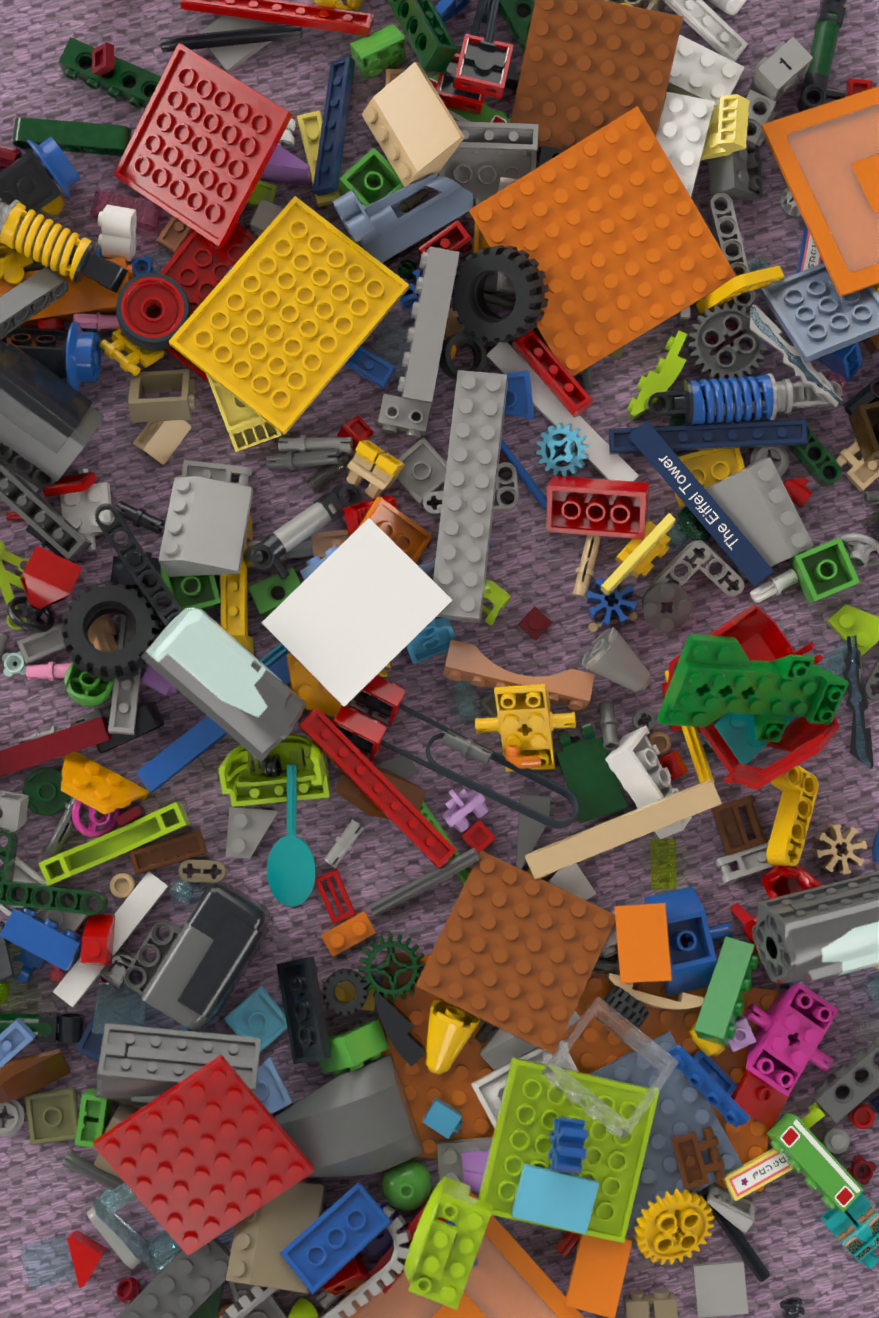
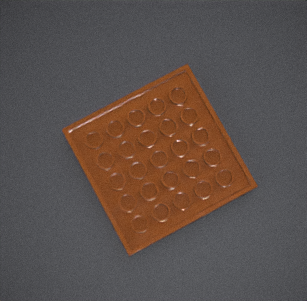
M535 0L510 123L539 124L538 146L554 147L565 151L638 106L656 137L683 16L603 0Z
M480 851V860L474 864L415 987L555 1055L615 922V914L540 878L534 879L532 874L484 851Z

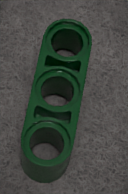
M807 426L808 444L788 446V448L820 486L829 487L841 477V467ZM808 450L815 451L818 459L811 460L808 456ZM824 469H829L833 473L832 479L829 480L824 477Z

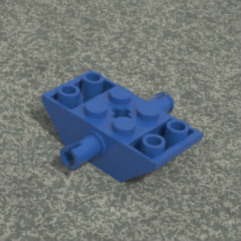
M693 887L644 897L646 904L666 903L672 981H664L667 996L709 987L717 963L713 942L723 940L725 937H733L732 931L722 933L724 930L732 929L730 923L726 922L709 927L705 910ZM681 937H686L687 942H685V943H683V945H681V944H680V939H681Z

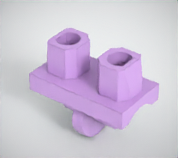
M463 789L457 795L453 790H450L448 793L452 796V799L445 803L449 809L442 814V817L450 827L453 826L462 833L470 826V823L465 818L468 813L473 811L480 818L489 811L484 802L486 799L482 794L474 790L467 793Z

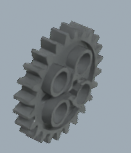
M725 302L722 310H720L716 304L713 307V313L708 309L704 311L706 318L700 315L697 317L696 320L700 325H692L691 329L696 333L689 334L688 338L694 340V342L689 343L688 348L695 349V351L690 354V358L697 357L698 360L694 366H703L701 374L709 371V379H712L715 375H718V379L727 377V379L729 377L734 378V376L736 378L743 377V373L746 376H750L752 374L750 368L754 370L759 368L756 361L762 362L765 359L760 353L768 350L766 346L762 345L766 341L750 330V314L753 318L755 312L753 311L747 315V306H744L739 311L737 310V303H734L733 307L729 309L727 302ZM760 319L754 321L755 325L758 327V325L761 322ZM725 322H734L737 326V330H728L725 326ZM758 327V329H759L760 331H762L763 333L766 331V328H764V327L759 328V327ZM740 331H746L744 335L735 339L731 346L726 345L715 355H710V352L720 347L725 340L729 341ZM713 335L717 343L714 345L708 344L705 341V336ZM739 342H748L750 350L743 351L739 346ZM719 355H727L730 358V364L723 365L719 361Z

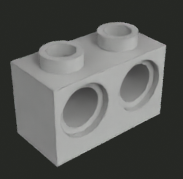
M750 89L746 99L750 100L747 130H750L753 136H747L746 145L754 149L755 145L761 146L765 137L761 125L773 121L777 112L773 111L776 101ZM759 109L763 112V115H757L753 110Z

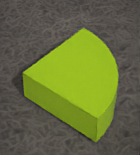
M817 1101L809 1107L811 1112L801 1118V1121L808 1129L825 1116L824 1109Z

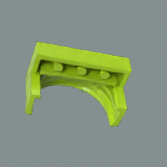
M289 734L268 754L271 757L274 754L280 756L282 770H287V764L294 763L297 765V770H299L297 771V800L330 797L332 787L327 755L312 740L301 735ZM242 745L237 746L227 754L219 766L222 794H230L232 807L287 802V772L281 773L280 776L272 774L271 777H266L262 775L264 773L262 762L253 756L254 772L250 758L252 754Z
M444 1176L435 1187L422 1214L408 1251L404 1273L407 1281L410 1282L408 1291L457 1310L492 1214L493 1205L470 1197L471 1186ZM441 1217V1218H443V1219H446V1220H448V1221H451V1222L455 1223L456 1226H453V1225H450V1224H448V1223L442 1222V1221L438 1220L437 1218Z

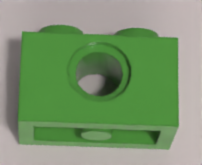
M293 567L287 569L289 576L285 579H281L276 574L248 587L262 616H269L301 585L300 579ZM277 588L285 590V596L281 600L273 599V592Z

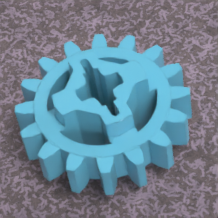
M558 423L556 428L553 425L548 427L549 433L542 432L540 434L544 440L537 441L536 444L541 446V450L536 451V454L543 457L539 461L540 464H547L545 471L554 469L553 475L555 476L559 475L560 471H562L564 477L569 475V470L573 474L578 472L576 466L584 467L585 464L582 459L589 458V455L584 453V450L590 448V445L583 443L587 436H579L580 428L573 431L571 423L567 424L565 428L563 423ZM562 433L567 434V437L560 439L555 435ZM575 443L577 444L578 453L575 450ZM566 444L564 449L566 453L560 455V446ZM562 460H565L567 463L570 462L571 464L564 466L559 465L558 463Z

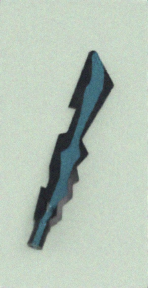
M852 635L846 636L847 652L843 659L846 665L843 676L849 682L846 689L849 693L846 705L853 710L850 754L871 769L874 764L871 728H865L864 711L868 709V702L861 673L864 672L861 652L857 648V636Z

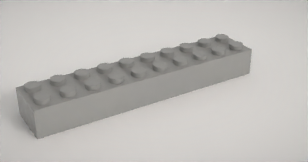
M458 370L433 576V581L452 601L435 617L437 619L447 618L448 620L481 623L508 388L507 374Z

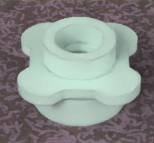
M21 651L11 654L5 653L2 656L5 667L3 672L6 676L11 677L13 674L19 673L21 675L26 674L27 666Z

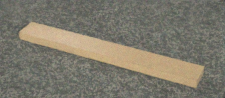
M710 779L526 854L525 858L534 879H538L722 803L713 781Z

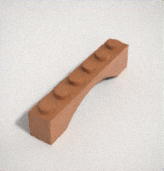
M456 640L450 641L442 672L443 676H447L452 681L464 680L471 682L477 687L488 686L494 688L545 684L549 692L550 704L559 703L567 705L572 710L586 709L590 702L595 674L575 669H569L551 676L531 677L519 675L491 662L475 645Z

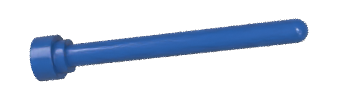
M502 439L500 453L508 463L515 467L517 475L543 509H547V497Z

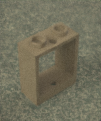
M190 369L139 372L136 376L131 374L128 408L132 423L191 419V410L196 407L194 393H197L196 379H191ZM182 391L181 397L144 399L145 393Z

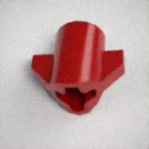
M805 477L787 479L783 484L792 502L802 508L813 493L805 487L809 480Z

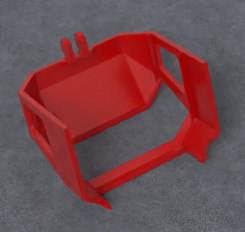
M755 604L708 634L711 636L735 637L748 659L753 661L771 662L788 655H803L815 647L810 642L798 651H795L774 619ZM681 654L669 662V676L664 696L668 691ZM821 654L814 657L813 665L823 660ZM834 716L831 724L809 723L805 717H795L785 727L779 742H769L766 745L791 753L765 769L740 763L713 723L706 727L698 728L729 772L722 781L732 784L735 782L758 790L821 752L840 727L836 716Z

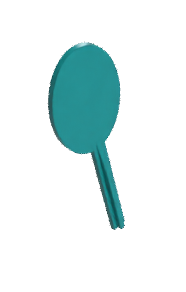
M294 763L287 764V836L282 837L275 843L267 861V880L271 892L281 904L288 907H295L306 901L313 890L316 878V865L313 853L307 843L296 836L297 765Z

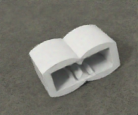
M106 205L104 210L99 212L98 226H101L102 233L99 235L98 247L102 250V256L109 258L125 257L127 261L133 259L136 252L137 218L135 209Z

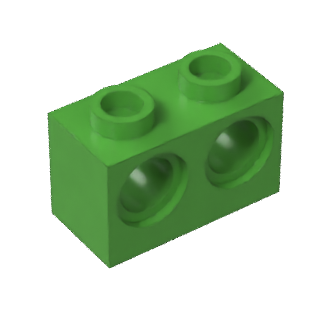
M88 1089L82 1094L75 1145L94 1148V1140L103 1135L109 1125L112 1100L96 1098V1089Z

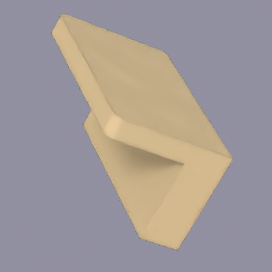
M184 420L148 422L133 444L164 465L189 432L191 425Z

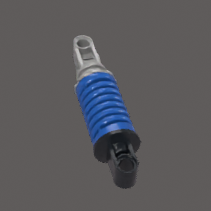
M766 374L755 378L753 376L746 378L738 377L737 379L729 377L728 379H710L709 381L701 379L699 382L684 379L681 391L654 393L645 400L644 409L652 417L682 415L684 425L691 426L697 423L703 424L705 421L713 423L714 420L717 423H721L723 419L726 422H731L732 419L739 422L742 418L745 421H749L751 417L754 420H760L762 416L768 421H773L777 412L785 414L791 413L792 408L826 406L831 403L826 398L816 395L813 389L804 385L803 382L791 383L790 379L775 381L772 374ZM829 381L835 393L841 398V386L835 381ZM654 398L662 401L663 407L661 411H656L652 408L651 403Z

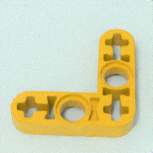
M780 265L739 275L697 302L696 307L700 316H703L706 309L713 312V307L716 304L720 308L725 302L728 303L743 292L760 289L784 279L785 276Z

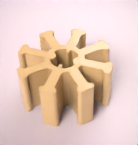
M830 824L827 827L830 828L832 839L827 837L826 833L817 832L814 839L822 841L827 846L824 849H812L813 857L822 858V856L829 855L825 863L821 864L820 867L822 869L833 872V868L837 863L838 873L850 874L851 870H849L847 859L852 861L853 865L862 866L865 859L857 857L852 852L859 848L867 849V844L864 840L850 843L855 833L859 832L856 828L846 826V830L842 835L840 830L842 826L840 824ZM837 844L841 845V848L844 850L843 853H837L838 850L835 848Z

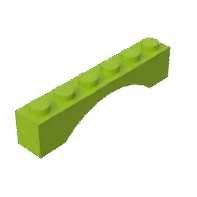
M175 802L117 830L55 855L38 864L47 885H55L191 823L182 802Z

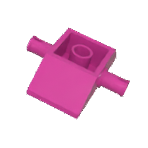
M797 982L776 998L767 1013L754 1003L747 1007L753 1013L745 1010L744 1017L758 1025L754 1033L756 1042L748 1046L747 1070L788 1097L808 1061L815 1064L822 1071L830 1068L824 1062L832 1064L833 1058L819 1050L817 1046L839 1009L800 982Z

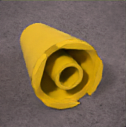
M441 1000L433 1001L430 1007L425 1064L431 1072L436 1074H442V1072H447L479 1023V1018H474L471 1014L448 1003L440 1004Z

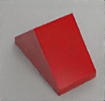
M75 1230L67 1237L78 1286L81 1288L90 1279L107 1248Z

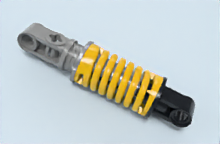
M0 198V244L16 249L18 253H24L28 258L33 257L34 261L42 262L45 267L50 266L53 271L60 270L62 276L70 274V279L75 284H78L86 276L101 286L118 293L128 270L96 255V241H91L86 237L80 240L78 233L74 232L71 234L69 228L62 230V225L59 223L53 226L54 222L52 219H46L45 221V216L42 214L36 216L35 210L31 209L27 212L26 206L21 204L20 201L15 200L10 205H7Z

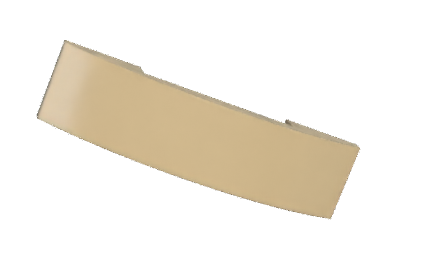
M609 973L606 974L605 978L612 987L617 985L643 1005L665 1010L690 1009L702 1006L705 999L687 993H680L677 1001L632 990L633 983H621L619 975Z

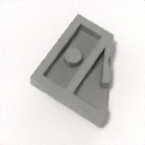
M229 807L225 857L250 859L277 816L278 811Z

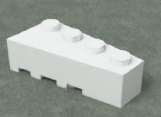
M647 726L624 735L619 741V747L612 750L605 759L609 768L616 774L623 788L629 793L638 809L679 792L678 788H672L671 774L667 767L662 768L656 756L660 754L656 744L651 746L646 736L650 734ZM690 816L654 832L660 839L684 830L692 817Z

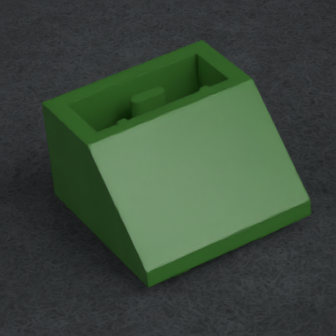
M394 24L350 43L351 55L363 79L368 76L370 78L375 77L383 69L390 66L392 68L397 67L406 59L405 37Z

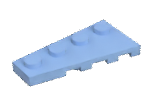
M269 1057L258 1068L255 1090L256 1097L270 1114L294 1103L272 1057Z

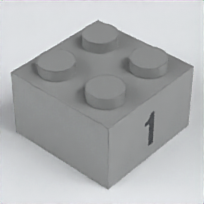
M794 37L787 43L782 41L774 49V54L769 59L764 57L756 65L757 71L751 77L752 82L749 89L777 102L804 77L813 57Z

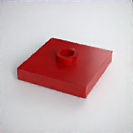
M747 1069L731 1097L749 1116L771 1129L788 1099L787 1096Z

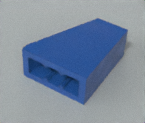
M858 342L817 358V360L847 383L863 365Z

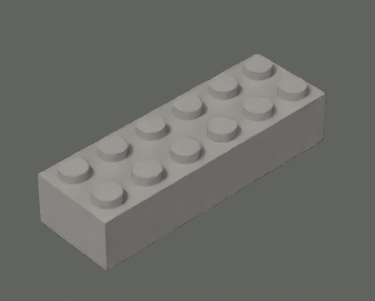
M429 247L427 252H423L421 255L419 269L424 270L422 277L417 278L415 293L419 294L418 302H414L412 305L410 318L415 320L413 327L408 328L406 343H410L409 352H404L402 367H405L406 370L404 377L401 376L399 378L397 391L401 392V397L425 402H432L459 252Z

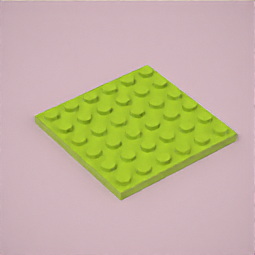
M512 1057L478 1200L493 1205L491 1215L624 1243L659 1091ZM558 1117L584 1120V1130L588 1132V1138L583 1144V1148L587 1149L586 1158H582L581 1172H563L599 1182L586 1234L515 1218L511 1215L524 1163L550 1169L551 1160L548 1159V1151L552 1147V1141H549L550 1132H554L553 1122Z

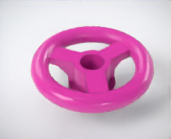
M76 800L72 808V820L76 829L83 835L94 838L101 837L110 833L117 826L116 817L121 814L120 808L110 812L113 813V816L106 827L96 830L97 825H104L109 821L110 813H101L99 817L95 818L94 814L97 810ZM82 804L89 811L90 821L87 828L82 824L79 817Z

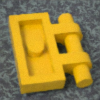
M121 328L112 333V340L114 342L109 343L104 339L99 345L107 357L115 359L120 363V367L125 372H130L134 376L138 375L141 370L136 365L137 363L147 368L164 356V350L149 351L136 346L124 335ZM125 350L129 355L125 356L121 351Z

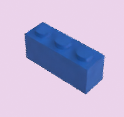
M30 907L14 908L0 936L64 971L70 970L81 953V935L70 929H67V931L58 927L59 923L46 917L43 920L36 916L38 912Z

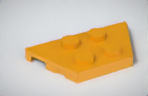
M291 652L287 654L291 689L307 703L305 708L309 710L318 708L323 714L336 717L342 704Z
M78 752L63 756L61 791L103 814L113 812L117 808L130 806L131 801L136 799L144 801L149 794V791Z

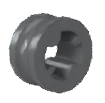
M649 710L636 712L632 719L634 728L639 729L643 726V724L639 726L637 720L641 719L640 714H645V717L649 716L650 718L647 728L651 730L656 722L654 714Z

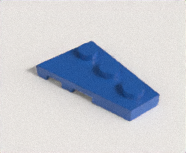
M530 371L506 373L508 388L505 414L535 420Z

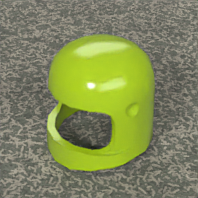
M488 579L485 581L484 598L493 604V610L491 611L484 605L482 610L488 615L485 622L492 626L500 608L503 610L512 596L494 581Z

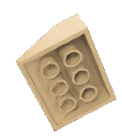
M414 62L378 92L361 114L404 187L431 174L437 175L465 138L419 62Z

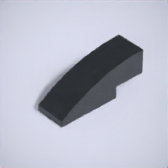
M379 992L374 995L382 1025L394 1047L412 1067L425 1053L426 1048L409 1033L414 1028V1023L390 999H384L383 993Z

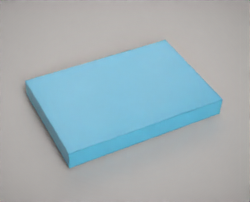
M524 1163L511 1215L515 1218L586 1234L599 1182Z

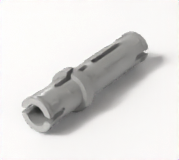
M301 435L300 437H279V442L281 443H278L280 453L288 451L300 453L337 448L340 452L352 453L353 448H351L353 446L352 437H307V435Z

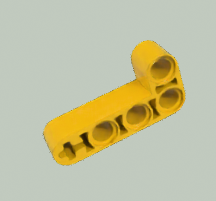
M799 765L770 782L774 787L782 791L766 852L767 860L773 866H796L799 863L819 787L818 780L812 773Z

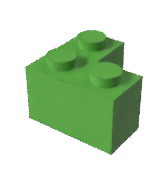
M379 1019L363 1023L345 1033L329 1037L332 1058L319 1060L323 1074L334 1071V1074L338 1075L349 1069L354 1071L363 1067V1061L365 1060L370 1062L382 1057L381 1052L390 1047Z

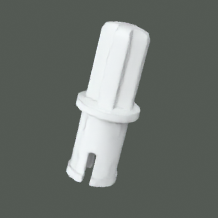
M790 568L775 578L770 577L767 583L752 590L750 595L755 603H759L774 594H781L782 590L796 584L798 577L795 571Z

